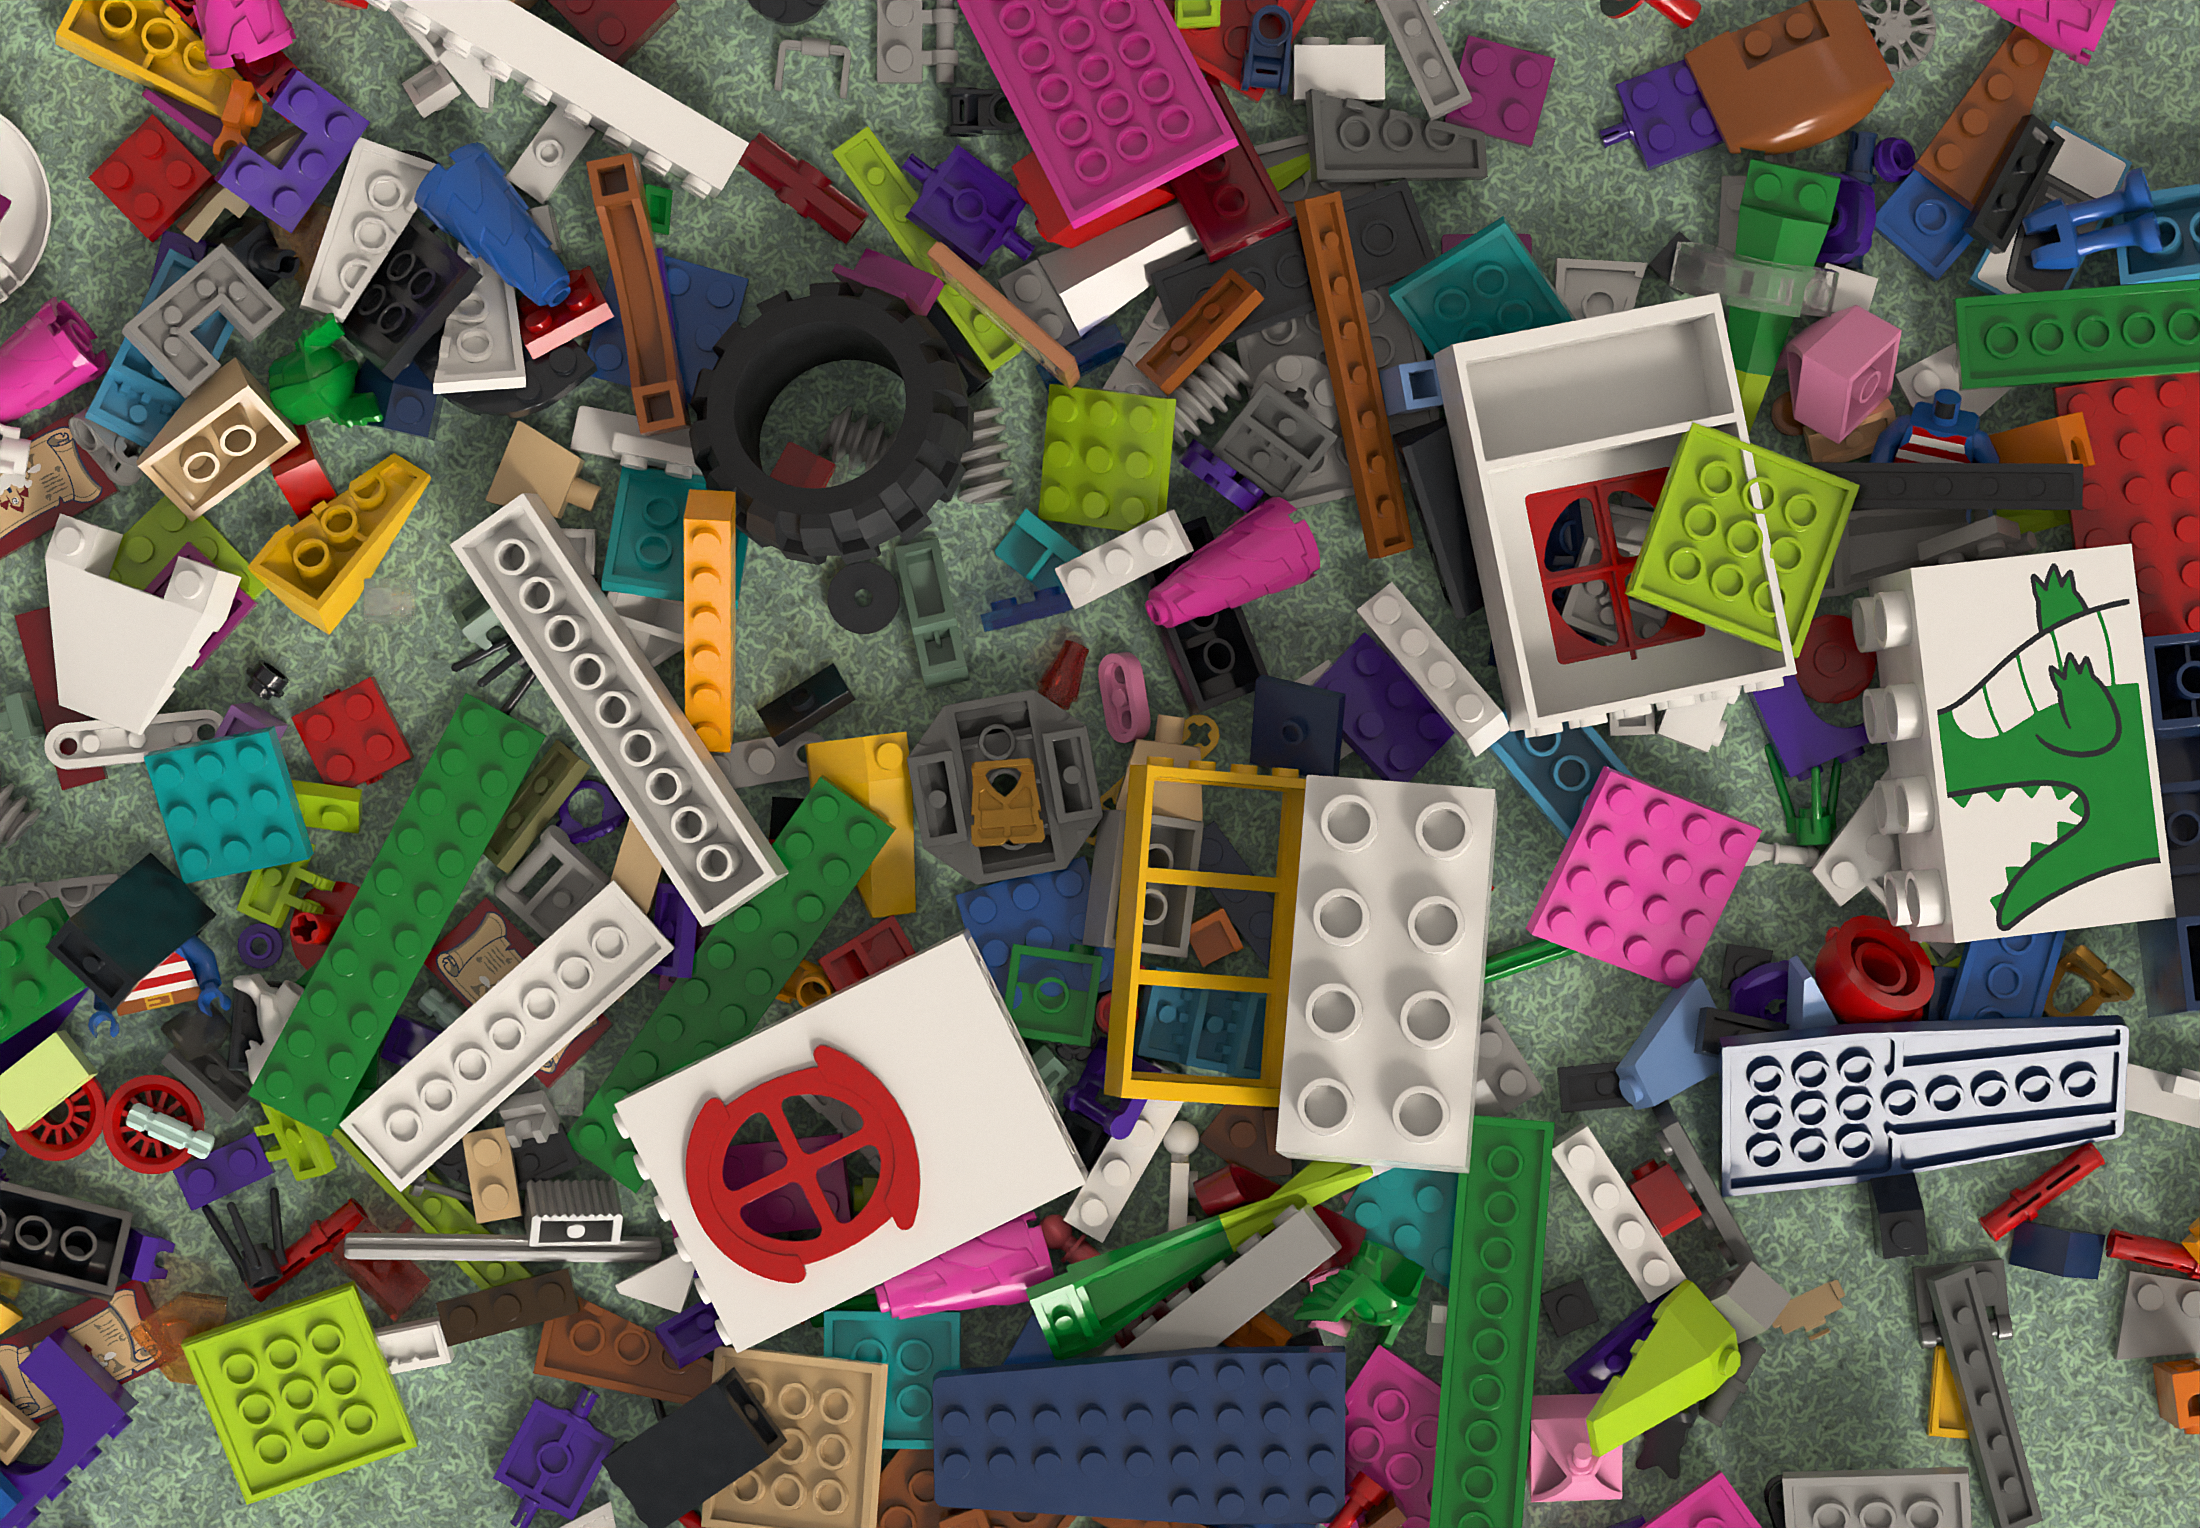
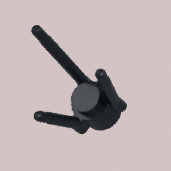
M508 634L493 642V646L486 651L482 648L454 663L451 669L454 672H458L509 645L511 646L506 649L509 655L477 681L479 687H485L516 662L523 670L529 664ZM532 669L528 671L500 709L501 712L509 715L537 678Z
M276 1187L270 1189L273 1249H269L267 1243L252 1244L236 1204L229 1202L227 1209L244 1249L240 1254L211 1207L207 1204L202 1206V1211L237 1267L241 1281L247 1282L249 1289L264 1287L278 1281L283 1277L281 1267L289 1264L284 1251L279 1191Z

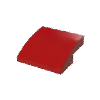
M891 915L817 961L837 992L916 952L894 915Z

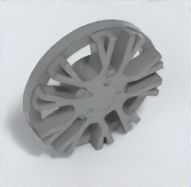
M1862 0L1858 5L1861 13L1878 19L1876 25L1865 22L1868 28L1875 33V42H1879L1883 46L1880 49L1882 56L1884 57L1887 49H1895L1898 53V64H1887L1890 73L1909 70L1925 59L1934 44L1936 35L1935 17L1925 0H1911L1920 7L1913 15H1906L1904 13V6L1908 0H1900L1899 11L1891 10L1892 0H1884L1887 7L1884 13H1878L1870 6L1876 0ZM1927 18L1928 24L1912 27L1911 21ZM1918 32L1928 35L1923 48L1911 41L1910 36ZM1905 44L1908 45L1915 56L1911 60H1908L1901 48Z

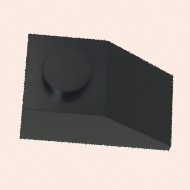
M1915 1173L1870 1178L1867 1184L1875 1254L1882 1259L1928 1255L1924 1208Z

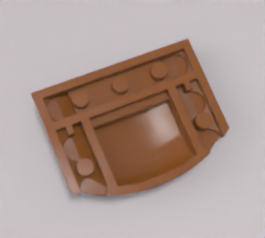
M1809 0L1732 33L1728 30L1684 55V60L1729 153L1740 154L1741 147L1765 151L1764 156L1778 155L1803 150L1828 141L1864 119L1873 111L1874 105L1879 101L1885 90L1888 93L1895 83L1855 0Z

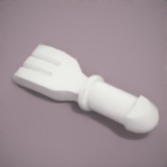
M1757 842L1745 866H1754L1764 861L1772 860L1774 865L1789 863L1812 867L1820 858L1821 852L1812 845L1802 847L1780 845L1778 842L1774 843V845Z

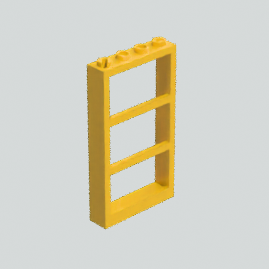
M1147 756L1146 765L1130 764L1104 1095L1133 1099L1279 1107L1306 779L1299 778L1298 769L1272 768V775L1266 776L1257 775L1258 766L1231 764L1230 772L1216 771V762L1189 760L1188 768L1174 767V758ZM1154 781L1283 792L1276 878L1148 867ZM1146 882L1275 892L1268 978L1140 969ZM1138 984L1267 993L1260 1079L1132 1071Z

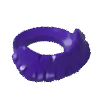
M583 780L573 789L558 809L560 820L556 823V826L568 835L572 844L586 843L589 840H595L597 837L601 838L606 833L613 832L615 827H619L626 820L627 812L605 784L595 780ZM592 789L602 795L604 810L601 822L585 828L571 817L569 803L571 798L580 790Z

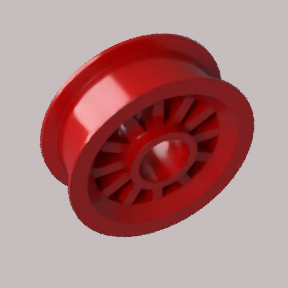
M143 1075L121 1085L110 1097L104 1110L103 1135L112 1155L125 1167L142 1174H162L184 1164L192 1156L187 1153V1148L184 1147L180 1150L167 1144L173 1151L167 1155L164 1142L148 1136V1131L146 1130L139 1132L124 1125V1117H127L130 1111L127 1108L130 1102L133 1105L141 1103L152 1108L153 1111L161 1112L181 1122L188 1121V1125L193 1126L192 1130L195 1132L197 1130L204 1131V1112L195 1093L184 1083L163 1075ZM155 1090L162 1091L158 1103ZM144 1091L146 1095L147 1104L139 1096V1094ZM172 1095L177 1101L168 1107L167 1104ZM183 1106L186 1114L175 1116L174 1112ZM135 1130L137 1135L129 1141L126 1132ZM141 1140H144L141 1151L134 1147ZM153 1143L155 1146L156 1156L149 1155Z
M94 1076L81 1086L82 1090L75 1095L71 1094L63 1100L69 1109L68 1117L64 1122L53 1120L48 1112L28 1129L17 1132L6 1118L11 1136L24 1151L42 1160L63 1161L79 1156L94 1144L103 1131L107 1098L100 1082ZM87 1095L90 1104L79 1105L78 1101ZM83 1111H91L90 1119L80 1115L79 1113ZM75 1123L86 1128L83 1133L80 1132ZM44 1125V1132L40 1136L36 1130ZM54 1130L56 1134V1143L50 1141ZM66 1130L73 1141L67 1142Z

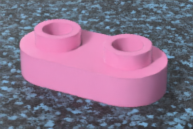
M1130 652L1108 654L1102 659L1098 669L1107 730L1117 742H1135L1136 739H1143L1148 734L1151 723L1143 669L1138 658Z

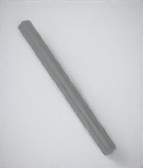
M347 1233L344 1238V1255L347 1259L657 1263L662 1256V1243L659 1237L621 1236L620 1245L528 1247L527 1235Z

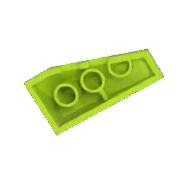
M1685 1279L1659 1304L1652 1315L1656 1325L1646 1341L1636 1340L1630 1350L1633 1357L1623 1377L1620 1375L1613 1376L1586 1418L1592 1455L1597 1457L1603 1456L1709 1396L1729 1377H1732L1741 1366V1355L1738 1351L1736 1330L1693 1281Z

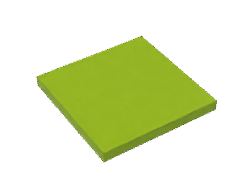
M1693 422L1690 431L1682 433L1625 594L1772 651L1782 652V644L1778 640L1774 622L1776 614L1772 612L1767 587L1770 584L1769 580L1766 581L1760 552L1763 544V533L1759 526L1755 524L1753 513L1765 514L1771 544L1770 559H1774L1793 656L1796 659L1800 655L1860 485L1753 443L1747 444L1740 441V438L1712 427H1704ZM1740 449L1751 452L1753 455L1757 478H1753L1749 482H1746ZM1756 482L1759 485L1763 509H1756L1750 503L1748 490Z
M355 1280L182 1340V1349L247 1505L418 1447L417 1435Z

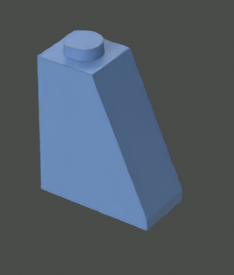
M1702 977L1689 980L1678 989H1672L1615 1069L1620 1079L1619 1087L1621 1093L1633 1105L1635 1110L1656 1106L1719 1071V1058L1694 1053L1700 1008H1716Z

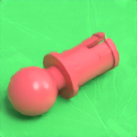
M1051 1214L1040 1221L1038 1226H1041L1047 1248L1061 1249L1066 1253L1060 1260L1064 1263L1067 1260L1070 1264H1074L1101 1255L1085 1240L1086 1234L1083 1233L1078 1240L1072 1235V1225L1063 1221L1062 1215Z

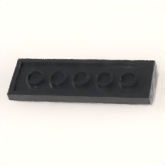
M1407 179L1343 202L1361 294L1403 279L1436 259ZM1298 220L1292 221V226L1212 263L1209 262L1206 254L1151 274L1150 277L1170 329L1230 268L1256 288L1264 300L1216 348L1315 312L1316 306Z

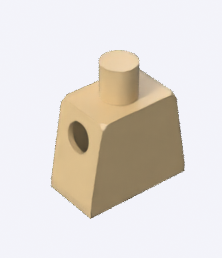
M517 421L485 500L504 507L522 493L538 494L552 516L562 519L568 503L592 512L602 487L579 478L585 463L583 459L529 425Z
M1158 714L1155 741L1135 740L1117 796L1116 810L1126 811L1130 764L1146 765L1147 756L1174 758V767L1188 768L1189 760L1201 761L1200 747L1181 745L1185 718ZM1154 781L1152 815L1202 822V785Z

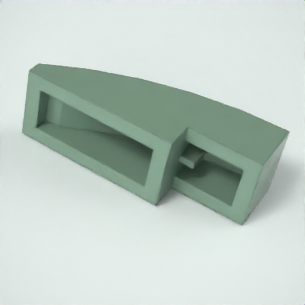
M938 538L894 547L926 690L970 680Z

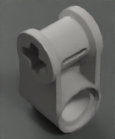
M90 406L69 419V430L74 440L82 449L89 453L112 482L121 486H130L141 479L144 472L137 466L136 460L146 448L143 447L139 454L137 451L140 445L85 418ZM118 462L121 463V465H120V467L118 468V470H116L115 467H116L117 463H118Z

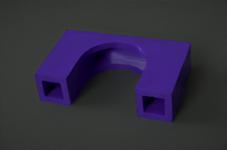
M1795 675L1784 676V686L1747 693L1784 777L1791 778L1796 775L1799 782L1811 778V769L1814 766H1818L1820 773L1824 772L1821 766L1822 763L1836 757L1840 764L1864 754L1865 751L1862 745L1870 742L1866 734L1864 722L1853 727L1842 728L1830 725L1816 716L1807 704Z
M62 1326L48 1335L18 1368L58 1409L63 1423V1442L59 1453L50 1462L28 1464L15 1460L13 1463L6 1465L0 1460V1472L25 1497L0 1521V1528H27L41 1514L36 1506L46 1496L51 1501H54L72 1483L67 1475L77 1465L84 1470L103 1452L97 1446L107 1434L114 1440L130 1425L133 1419L128 1413L139 1403Z

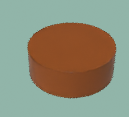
M1790 391L1781 394L1771 406L1770 418L1773 426L1778 432L1786 436L1793 437L1804 434L1802 427L1806 425L1795 420L1793 416Z

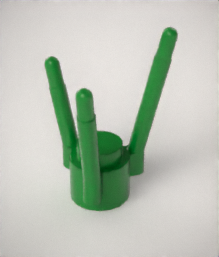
M1769 743L1766 744L1764 749L1786 817L1787 833H1796L1797 845L1831 843L1833 840L1832 830L1837 829L1836 808L1842 763L1840 764L1837 757L1834 758L1827 806H1822L1820 768L1814 766L1811 769V806L1800 807L1799 816H1796L1779 763Z

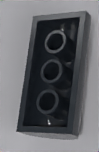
M1205 516L1181 524L1194 551L1135 580L1144 604L1149 600L1148 594L1151 589L1163 582L1179 566L1188 561L1193 553L1214 540ZM1241 606L1232 609L1228 607L1212 615L1200 616L1172 628H1166L1162 624L1156 625L1152 621L1189 717L1255 691L1256 679L1262 674L1268 675Z
M0 1181V1276L111 1302L116 1290L133 1213Z

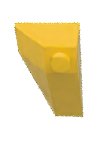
M73 0L56 32V45L95 65L220 119L234 78L243 80L232 67L211 69L204 55L205 47L203 40L163 0Z
M393 453L351 481L349 489L328 503L323 500L311 508L312 514L292 527L287 524L275 532L247 566L249 571L293 613L330 635L360 597L430 482V474Z
M907 732L805 744L810 789L824 775L896 827L894 833L856 885L870 918L915 913L913 790L907 757L909 756Z

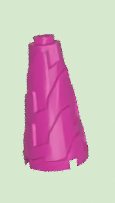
M195 0L196 5H193L205 47L204 55L211 69L234 67L235 65L231 57L233 54L236 59L244 58L246 63L255 61L293 43L292 39H296L292 23L286 17L279 0Z
M1974 0L1994 10L2003 19L2028 31L2044 44L2068 55V59L2084 66H2088L2091 55L2081 51L2082 48L2092 52L2095 51L2116 3V0Z
M53 297L42 304L40 311L0 347V423L3 425L12 423L35 409H41L85 383L99 379L107 373L110 367V361L105 349L96 355L91 350L93 348L91 340L98 338L92 328L63 299L58 302L57 297Z
M1272 497L1260 503L1226 528L1217 538L1193 553L1188 561L1179 566L1163 582L1149 591V600L1145 603L1148 616L1156 625L1162 624L1166 628H1172L1200 616L1212 615L1228 607L1231 609L1239 607L1265 595L1278 593L1298 584L1301 585L1314 578L1318 574L1313 572L1320 569V555L1307 522L1303 519L1294 524L1288 515L1297 509L1281 497Z
M1033 1210L1024 1213L883 1282L882 1285L874 1287L880 1312H889L892 1319L899 1317L902 1320L948 1310L962 1311L990 1305L1008 1306L1030 1302L1026 1288L1055 1277L1041 1226L1028 1228L1027 1226L1028 1222L1036 1220V1214Z

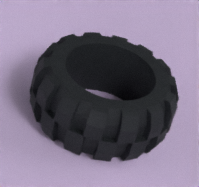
M848 282L812 283L809 285L810 296L793 300L789 292L785 290L757 304L756 306L762 314L744 329L735 321L712 347L719 359L713 370L702 368L698 374L690 406L697 413V421L693 422L689 430L694 463L705 478L706 489L736 492V528L762 548L773 546L779 549L786 559L820 565L826 562L827 556H841L846 564L879 557L881 555L879 545L898 535L906 544L932 523L927 512L938 499L944 503L951 501L966 472L960 462L962 454L967 452L973 445L974 411L968 403L966 394L968 384L946 340L926 316L914 314L908 309L904 299L876 287L865 288L863 294L853 292ZM859 360L887 368L904 380L906 405L900 431L883 458L864 474L851 481L832 487L801 488L777 481L763 472L759 446L766 414L779 393L802 373L821 364L833 361Z

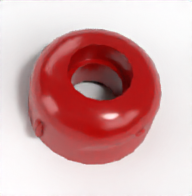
M1869 915L1852 917L1844 922L1840 928L1832 927L1826 932L1824 939L1826 943L1819 951L1814 966L1815 980L1830 1010L1846 1024L1912 1022L1921 1019L1923 1015L1922 1007L1933 995L1935 986L1934 972L1923 948L1917 941H1910L1909 933L1899 926H1893L1889 920Z

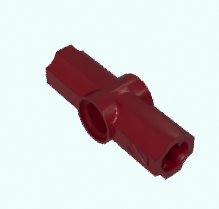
M761 132L752 139L738 162V165L775 192L774 196L782 203L790 205L804 219H807V217L812 219L823 230L846 246L869 217L867 211L833 187V182L818 169L802 158L797 160L782 146Z

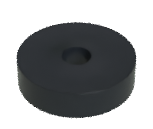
M857 562L844 567L834 576L828 588L827 602L832 617L841 627L856 634H872L884 629L893 621L900 605V592L895 579L886 569L870 562ZM863 589L870 591L872 594V602L866 607L858 606L855 601L856 593Z

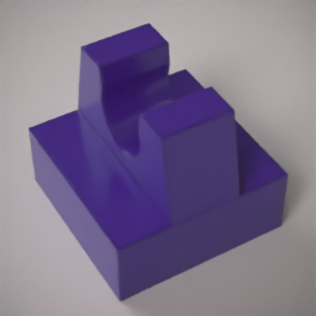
M130 1226L120 1272L131 1280L149 1282V1279H166L168 1270L162 1266L155 1265L154 1260L156 1254L161 1251L173 1253L175 1243L146 1229Z

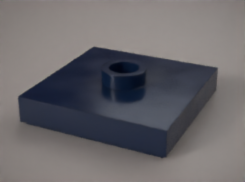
M1262 674L1256 679L1249 763L1268 768L1298 769L1299 775L1305 777L1307 775L1339 777L1346 694Z

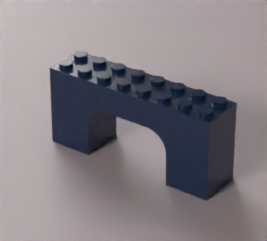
M2200 632L2143 637L2176 917L2137 922L2148 1018L2200 1013Z

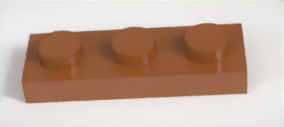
M1230 268L1135 364L1136 368L1166 396H1169L1264 298L1256 288Z

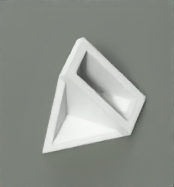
M609 591L607 599L653 668L684 649V602Z

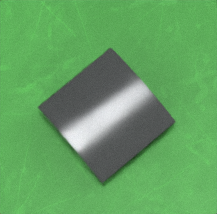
M1264 381L1212 448L1211 452L1270 496L1281 497L1288 501L1338 437V434L1268 382Z

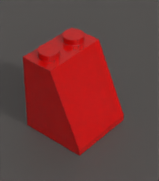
M1034 150L1011 167L1019 181L1016 185L1018 193L1032 207L1037 217L1035 226L1040 235L1049 243L1054 242L1070 249L1175 198L1169 183L1166 182L1074 230Z

